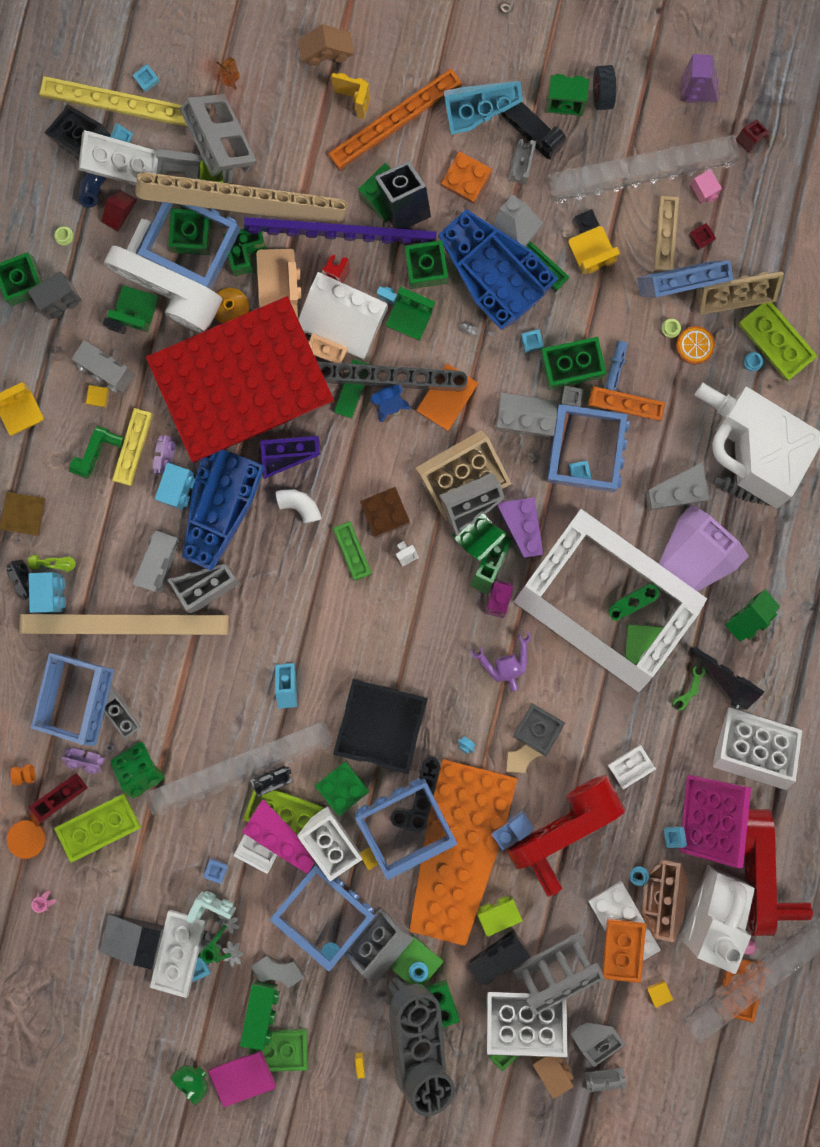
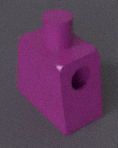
M494 580L485 614L499 618L505 617L513 590V583Z

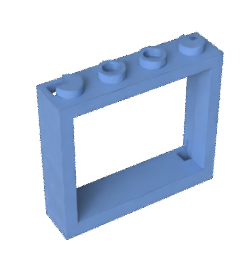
M162 202L138 255L211 290L241 230L238 224H236L237 221L228 216L226 218L219 216L220 213L212 208L207 210L203 207L181 205L229 228L206 276L202 277L150 251L173 203Z
M730 260L709 261L638 277L637 281L640 297H660L732 281L733 274Z
M559 404L557 407L555 432L552 439L547 483L615 492L617 488H620L622 477L619 476L620 469H623L625 458H622V451L626 450L627 439H624L625 432H628L630 421L627 420V414ZM565 414L619 422L611 482L557 475Z
M49 653L31 729L82 745L96 746L115 669L62 654ZM65 662L95 671L80 734L50 725Z
M420 778L410 782V786L404 789L402 787L397 788L392 792V795L386 798L382 796L376 799L373 805L369 807L364 805L355 813V819L387 880L457 845L456 839L425 778L422 780ZM423 788L446 836L388 865L364 818Z
M315 864L273 914L270 921L329 972L375 917V914L373 913L374 909L367 902L362 904L358 900V894L352 889L347 891L343 887L345 885L343 881L338 877L329 881L321 868ZM316 873L366 916L331 960L281 917L282 913Z

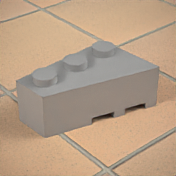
M493 473L439 495L449 525L456 536H459L461 530L466 526L474 524L476 522L475 519L481 514H486L505 499L500 482Z

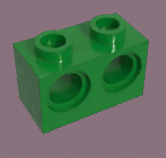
M447 980L427 986L426 988L432 994L435 992L442 994V997L438 999L441 1011L449 1013L446 1018H442V1028L460 1022Z

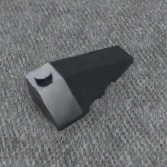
M697 647L689 649L701 666L705 668L707 674L723 695L731 701L730 705L735 709L747 710L765 692L744 677L734 676V672L730 668L722 664L718 665L716 659Z

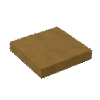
M6 492L0 529L39 536L46 499Z

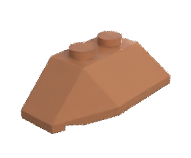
M662 860L648 872L649 881L644 885L642 916L655 939L673 943L684 921L688 880L682 863Z

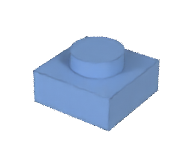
M211 858L203 878L222 884L229 865Z

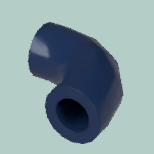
M87 172L80 185L79 203L88 208L96 206L98 203V193L107 178Z

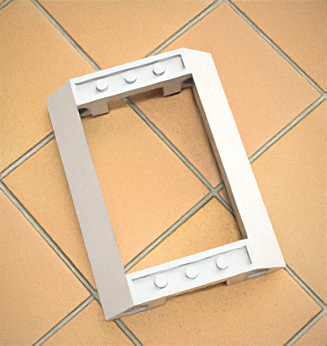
M580 509L514 600V603L637 692H640L653 678L696 619L707 598ZM585 536L681 603L670 615L669 621L648 650H645L641 655L637 665L631 663L541 598Z

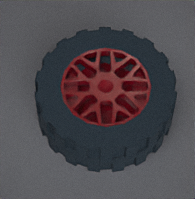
M613 65L595 67L593 96L596 110H609L615 106L616 76Z

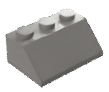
M501 393L495 431L552 439L555 432L558 401Z
M380 908L375 913V917L344 954L364 978L377 983L414 938L398 921L384 909Z

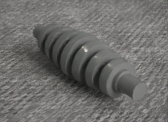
M726 476L724 479L714 478L713 484L721 486L722 491L727 492L729 489L728 494L733 496L735 493L736 498L740 499L742 497V500L746 502L749 500L751 503L756 501L757 504L762 505L764 503L763 500L737 485V478H733L732 482L729 476Z

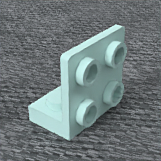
M201 891L195 899L186 921L193 924L196 919L200 920L206 908L230 919L236 907L228 900L223 899L221 901L215 898L216 895L209 891Z

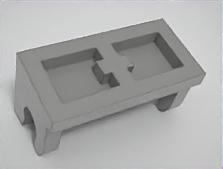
M520 139L518 144L516 143L508 181L527 185L536 141L531 140L527 144L523 142V139Z

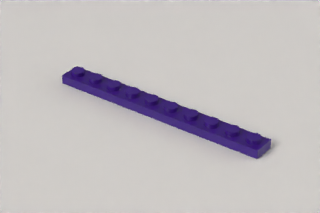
M244 217V230L251 234L267 232L269 235H278L279 233H285L290 237H296L299 234L306 235L308 238L325 236L326 239L333 240L339 237L344 238L346 241L363 239L364 242H374V240H379L385 244L401 242L402 245L428 243L436 240L435 231Z

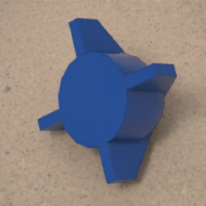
M401 385L385 386L371 396L372 404H377L379 407L377 417L380 422H383L387 415L394 414L400 409L409 410L411 408L409 403L402 399L400 395L403 391Z

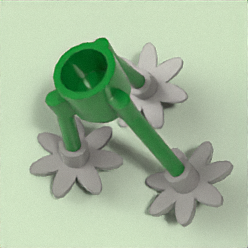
M218 914L220 919L216 923L222 927L212 939L209 933H206L205 940L202 939L199 950L201 954L199 957L205 963H212L213 961L219 963L221 960H230V966L233 967L235 962L238 964L242 963L239 956L244 955V952L238 951L240 944L236 943L233 946L232 942L229 941L228 948L222 949L226 954L220 956V948L222 946L216 944V942L225 930L228 929L233 934L234 929H239V926L235 923L238 918L228 919Z

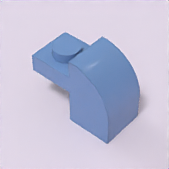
M523 810L507 820L508 823L491 833L502 851L518 840L521 841L534 830L533 825Z

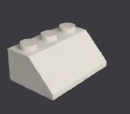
M328 806L311 817L297 835L329 881H332L362 860L359 849Z

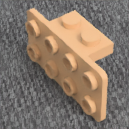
M258 250L256 257L259 308L288 296L298 318L297 303L298 299H301V287H297V280H300V268H296L294 250Z

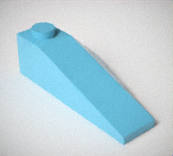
M520 81L461 87L444 91L451 135L471 131L477 125L487 122L493 116L523 101Z

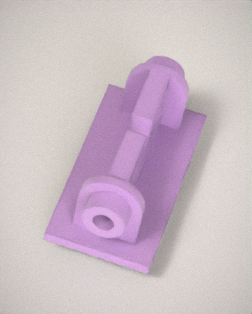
M164 435L159 436V439H157L155 452L161 453V456H154L153 473L163 474L167 463L173 464L174 451L176 450L175 438Z
M75 748L66 749L65 756L67 758L62 757L66 767L71 769L82 768L85 772L91 774L96 772L102 773L99 764L103 765L105 760L102 755L88 752L86 758H83L85 751Z

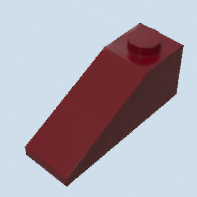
M75 773L29 806L25 812L34 824L39 826L88 789L80 776Z

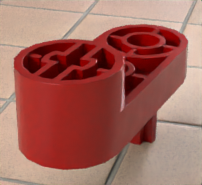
M607 775L591 779L569 792L566 798L573 809L572 812L531 833L521 841H517L506 851L515 869L532 867L547 897L559 893L558 891L563 888L546 857L611 823L626 811Z
M749 809L744 853L745 882L755 889L747 923L752 936H774L777 930V921L812 920L813 909H811L810 902L777 903L776 841L773 817L769 809Z

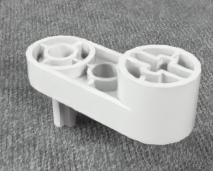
M141 219L127 250L118 246H112L104 261V265L118 275L171 299L165 314L172 320L198 333L207 331L223 298L209 288L139 256L138 252L152 225L150 221Z

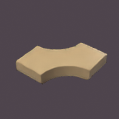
M524 744L516 751H508L506 771L526 773L529 763L534 758L544 755Z

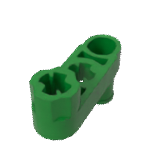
M97 425L90 438L83 459L75 456L70 463L69 472L89 479L103 444L106 442L121 448L125 437L109 432V429Z
M648 582L641 588L617 600L609 609L611 619L614 621L620 620L622 617H626L655 601L659 597L660 589L651 582ZM650 587L651 590H656L654 591L653 596L651 594H646V592L648 591L647 588ZM630 597H633L634 599H637V598H638V599H639V602H637V604H639V605H637V606H634L633 604L629 605V603H628V602H630V599H629V598H630ZM613 611H620V614L614 615Z

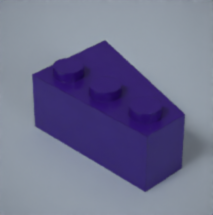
M319 436L260 441L262 464L265 466L263 471L264 479L321 455Z

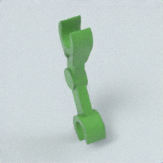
M694 665L692 667L693 680L689 691L675 698L672 702L673 705L677 701L682 702V706L677 710H683L689 700L699 693L700 679L705 675L706 671L704 667H702L699 675L695 672L697 666Z

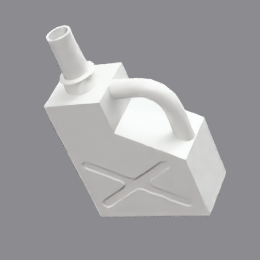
M702 382L694 396L717 410L716 414L723 416L715 430L717 433L712 443L713 454L716 460L737 475V485L778 509L793 497L820 447V431L748 387H745L733 398L730 394L725 396ZM727 438L735 442L736 460L731 458L724 450V443Z
M707 865L678 937L698 959L736 974L751 938V935L745 930L755 888L738 877Z

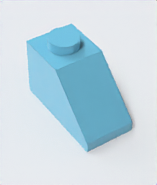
M295 663L280 664L275 667V695L278 709L297 707Z

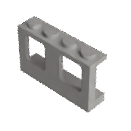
M219 94L186 99L180 107V111L211 177L218 176L222 170L243 167L245 172L249 171L256 163V159L226 95ZM214 104L222 123H213L205 105ZM221 139H230L238 157L231 158L227 155Z
M157 149L158 165L156 174L166 175L167 172L186 174L187 178L200 180V162L203 161L200 154ZM234 168L223 170L224 183L232 184Z

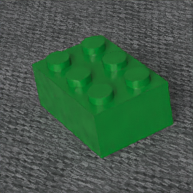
M598 336L541 349L540 357L548 390L601 379L607 374Z
M257 981L252 984L240 1042L241 1047L263 1051L271 1043L273 1031H269L276 1018L277 1011L273 1009L274 1005H277L279 1002L280 991L277 990L278 985Z

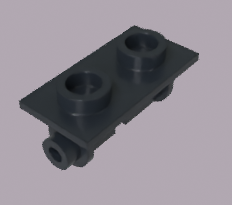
M23 559L11 561L6 566V571L12 582L19 581L14 587L19 598L22 597L23 600L29 598L28 568Z
M282 766L251 779L250 783L257 796L260 797L292 783L293 781L289 775L291 774V769Z

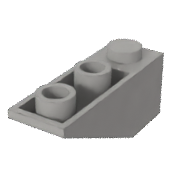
M111 682L104 713L122 737L126 739L141 727L124 698Z

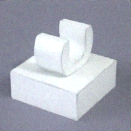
M404 541L397 545L400 552L396 553V556L402 567L419 558L413 545L407 547Z

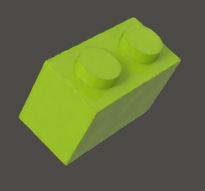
M503 896L497 900V903L492 905L490 903L485 904L477 911L487 937L523 921L512 896Z

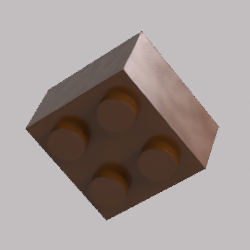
M396 487L360 501L375 538L410 524Z

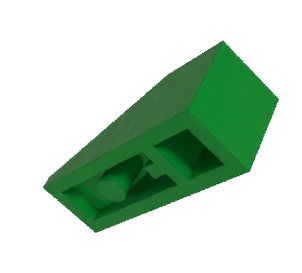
M505 536L503 541L495 546L486 558L481 560L471 582V587L488 594L512 538Z

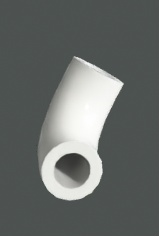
M295 489L276 491L280 510L286 508L297 510L302 517L303 524L322 520L316 503L307 494Z

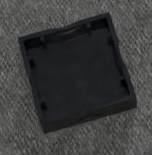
M353 678L333 755L360 762H371L386 769L409 774L428 697Z

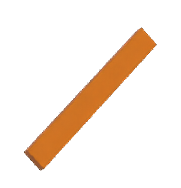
M452 68L333 149L328 153V156L338 170H341L444 99V91L461 87L462 82Z

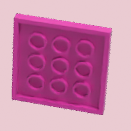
M687 775L682 819L687 846L679 848V852L735 868H743L751 787Z

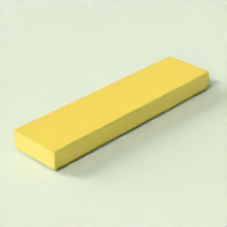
M136 408L133 409L112 481L132 486L153 413Z

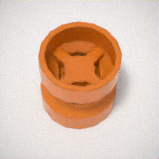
M27 764L21 768L19 766L11 767L10 776L14 786L22 785L24 782L27 784L35 782L36 774L32 764Z

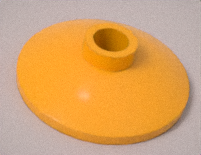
M225 288L217 293L223 298L215 315L216 320L223 324L249 312V302L242 291L236 288ZM228 302L233 303L232 307L227 308L226 304Z

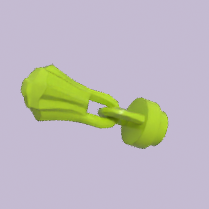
M34 554L28 557V567L32 568V570H38L40 566L69 572L76 567V562L71 556L47 558L45 560H40V556ZM49 561H55V565H50Z

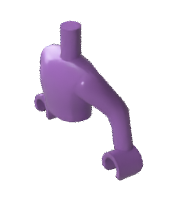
M526 631L527 637L525 639L521 638L520 633L518 634L520 639L519 661L514 654L495 660L496 670L483 655L480 646V651L477 654L473 653L471 648L472 656L479 659L490 676L497 682L508 681L511 691L518 690L515 678L526 672L527 643L531 639L528 631Z

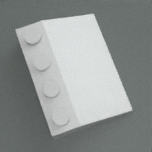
M318 272L309 290L299 322L304 333L310 336L315 334L347 347V353L364 360L386 315L388 304Z
M728 708L715 750L713 767L788 790L796 782L802 730Z
M488 992L486 995L487 1055L567 1057L566 999L534 1015L527 1002V999L532 997L531 994Z

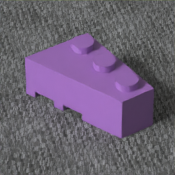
M693 54L681 78L680 100H686L688 103L697 101L718 102L719 79L717 78L713 55Z
M535 497L497 504L496 508L522 559L542 556L543 549Z

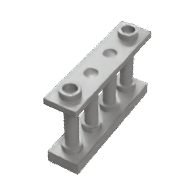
M581 932L569 936L568 939L511 968L517 980L519 981L523 978L532 997L527 999V1002L534 1015L605 979L597 963L591 965L582 947L587 944ZM574 951L584 967V970L573 974L565 958L566 955ZM557 960L567 977L559 983L555 982L547 966ZM541 969L549 988L539 993L530 974Z

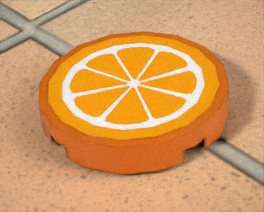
M699 326L689 327L682 331L676 342L679 357L686 363L693 365L707 361L715 348L712 334L704 327Z

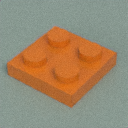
M459 151L441 186L474 204L492 169Z

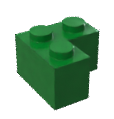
M244 229L240 230L228 254L235 277L253 272L249 258L250 253L267 249L262 232L251 234Z
M764 589L751 598L744 608L732 615L725 626L739 642L746 638L750 640L757 634L756 631L759 629L763 631L771 624L770 621L778 615L776 612L780 605Z

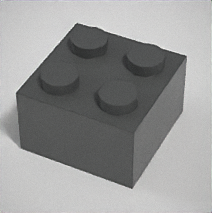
M61 271L28 290L39 311L48 319L60 317L63 311L75 308L79 304L78 302L82 301L71 281Z

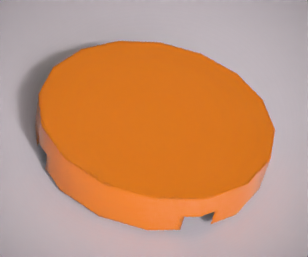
M31 819L22 820L14 824L7 834V846L10 852L22 859H30L38 855L43 850L47 841L43 826H36Z

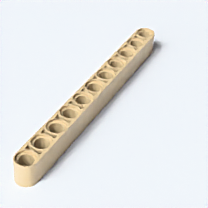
M147 172L138 174L135 191L136 196L144 200L329 224H342L348 207L344 200L338 198Z
M20 614L19 634L228 635L229 630L228 615Z

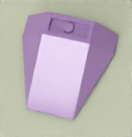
M691 504L678 519L659 561V565L694 590L699 591L737 570L749 555L740 542L713 517Z

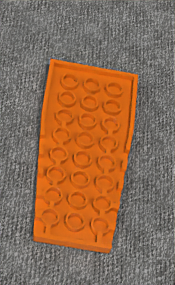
M442 759L434 798L456 839L457 845L420 864L410 932L466 946L500 847L491 833L507 823L518 778ZM432 806L423 847L446 836Z

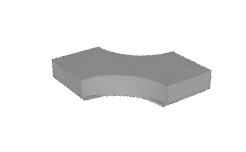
M267 954L251 965L252 970L261 983L267 980H277L290 988L305 977L295 960L281 963L273 960Z

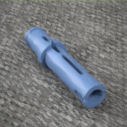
M616 342L613 357L610 359L611 367L605 389L613 391L617 389L620 373L626 362L624 359L629 345L627 342Z

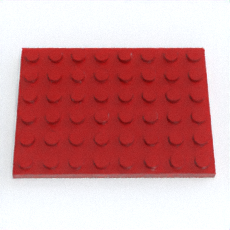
M288 296L146 356L192 463L334 402Z

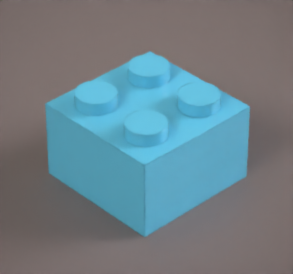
M167 463L155 500L184 510V507H187L190 502V496L188 495L190 490L193 489L196 480L195 474L188 469Z
M52 572L29 573L30 613L63 612V608L66 607V599L63 597L65 579L64 577L62 578V574Z

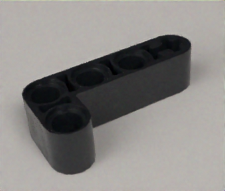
M523 102L500 113L529 142L531 140L536 141L535 148L549 160L565 144L566 136L563 131L556 126L550 129Z
M429 755L423 760L419 778L420 780L425 778L432 781L433 784L430 790L434 796L440 762L437 757ZM431 760H434V764L437 765L431 771V774H435L434 777L429 774H423V772L428 773L429 768L426 763H430ZM423 788L416 791L412 810L398 807L392 811L391 822L394 826L416 832L423 831L426 828L431 804L429 800L426 807H419L417 804L420 798L428 800ZM396 813H403L405 819L402 822H397L394 819V815ZM421 817L424 823L421 826H415L413 819Z

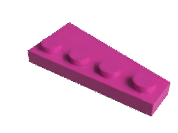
M263 798L242 833L308 874L315 860L294 830Z

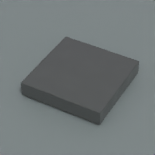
M532 703L515 731L513 738L546 757L565 722Z

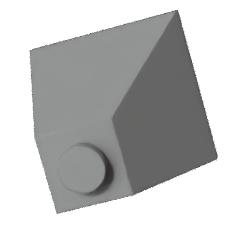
M513 194L500 208L493 224L495 228L525 247L544 225L531 208Z
M585 1023L578 1026L571 1033L583 1055L594 1067L626 1045L611 1026Z

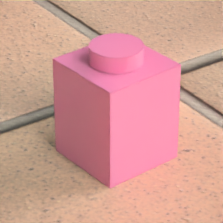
M711 169L694 178L690 184L701 204L706 201L708 203L713 202L719 197L718 194L722 190Z

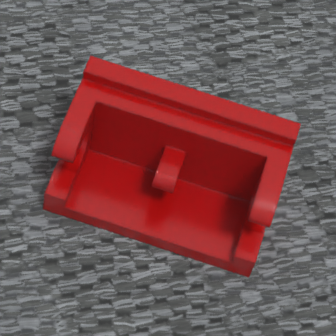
M332 255L326 267L323 266L322 272L324 275L344 283L350 271L349 259L343 257L339 265H334L335 255Z

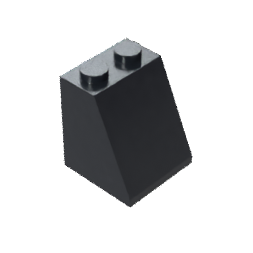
M410 161L375 176L388 218L395 229H407L431 217L426 185Z

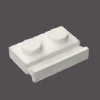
M641 745L608 764L609 769L623 790L656 770Z
M244 834L234 857L268 874L277 854Z

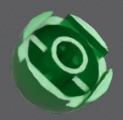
M185 1065L177 1069L170 1077L177 1088L195 1106L206 1096L208 1083L205 1077L207 1074L200 1067L196 1069L191 1065Z

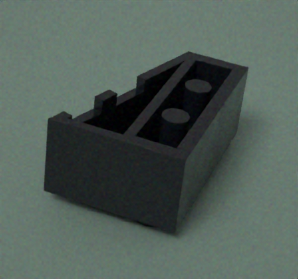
M513 929L468 960L467 967L480 986L483 984L488 985L495 977L530 958V954L515 929Z

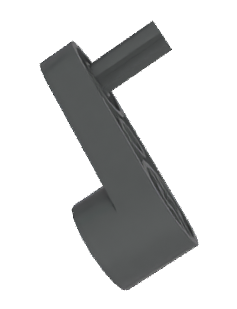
M396 977L392 979L391 984H388V990L393 996L389 1006V1019L396 1082L416 1113L426 1117L433 1116L442 1112L451 1103L455 1092L453 1080L446 1072L441 1008L438 1000L428 988L420 984L407 986L403 980Z

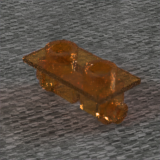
M231 57L227 58L222 64L217 61L218 73L221 76L220 80L228 88L231 86L236 90L235 83L240 77L236 61Z

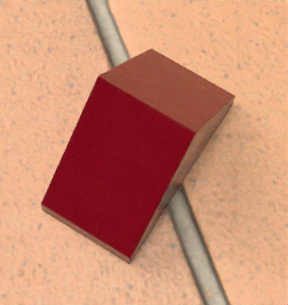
M756 119L741 130L736 141L749 153L770 132Z
M119 190L106 200L101 222L118 232L137 199Z

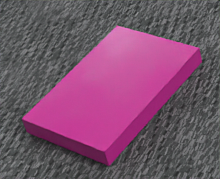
M262 1050L213 1067L208 1071L223 1108L276 1088V1083Z

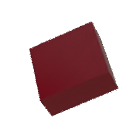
M707 223L689 234L698 250L716 240Z

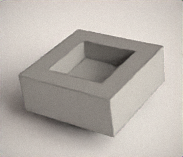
M564 386L561 405L580 407L584 389Z

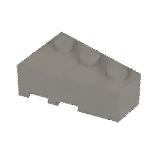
M85 340L72 357V360L76 363V368L82 372L86 370L91 372L92 375L90 377L99 383L102 380L108 383L106 387L115 393L117 391L124 393L135 376L127 366L118 363L114 358L109 357Z
M703 462L646 491L648 511L708 501L709 494Z
M159 531L151 534L148 543L149 547L143 556L133 585L162 593L181 539Z
M226 563L215 566L212 571L203 569L199 572L167 579L185 610L190 614H194L241 584Z

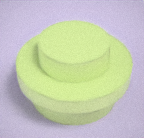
M62 226L55 231L54 238L58 244L67 246L72 243L74 234L70 228Z
M668 319L662 324V333L668 338H674L680 333L681 325L675 319Z

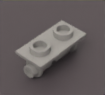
M623 1068L584 1072L587 1092L626 1088Z

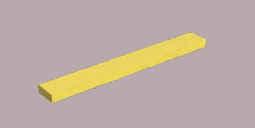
M43 76L39 93L41 97L187 127L180 111L182 105Z

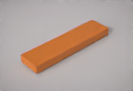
M593 386L588 406L662 421L666 402Z

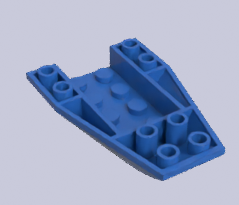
M467 209L438 234L475 303L500 330L507 328L520 319L545 296L558 280L533 251Z
M222 450L201 459L192 490L182 558L212 571L230 545L252 504L265 468L263 464L227 450Z

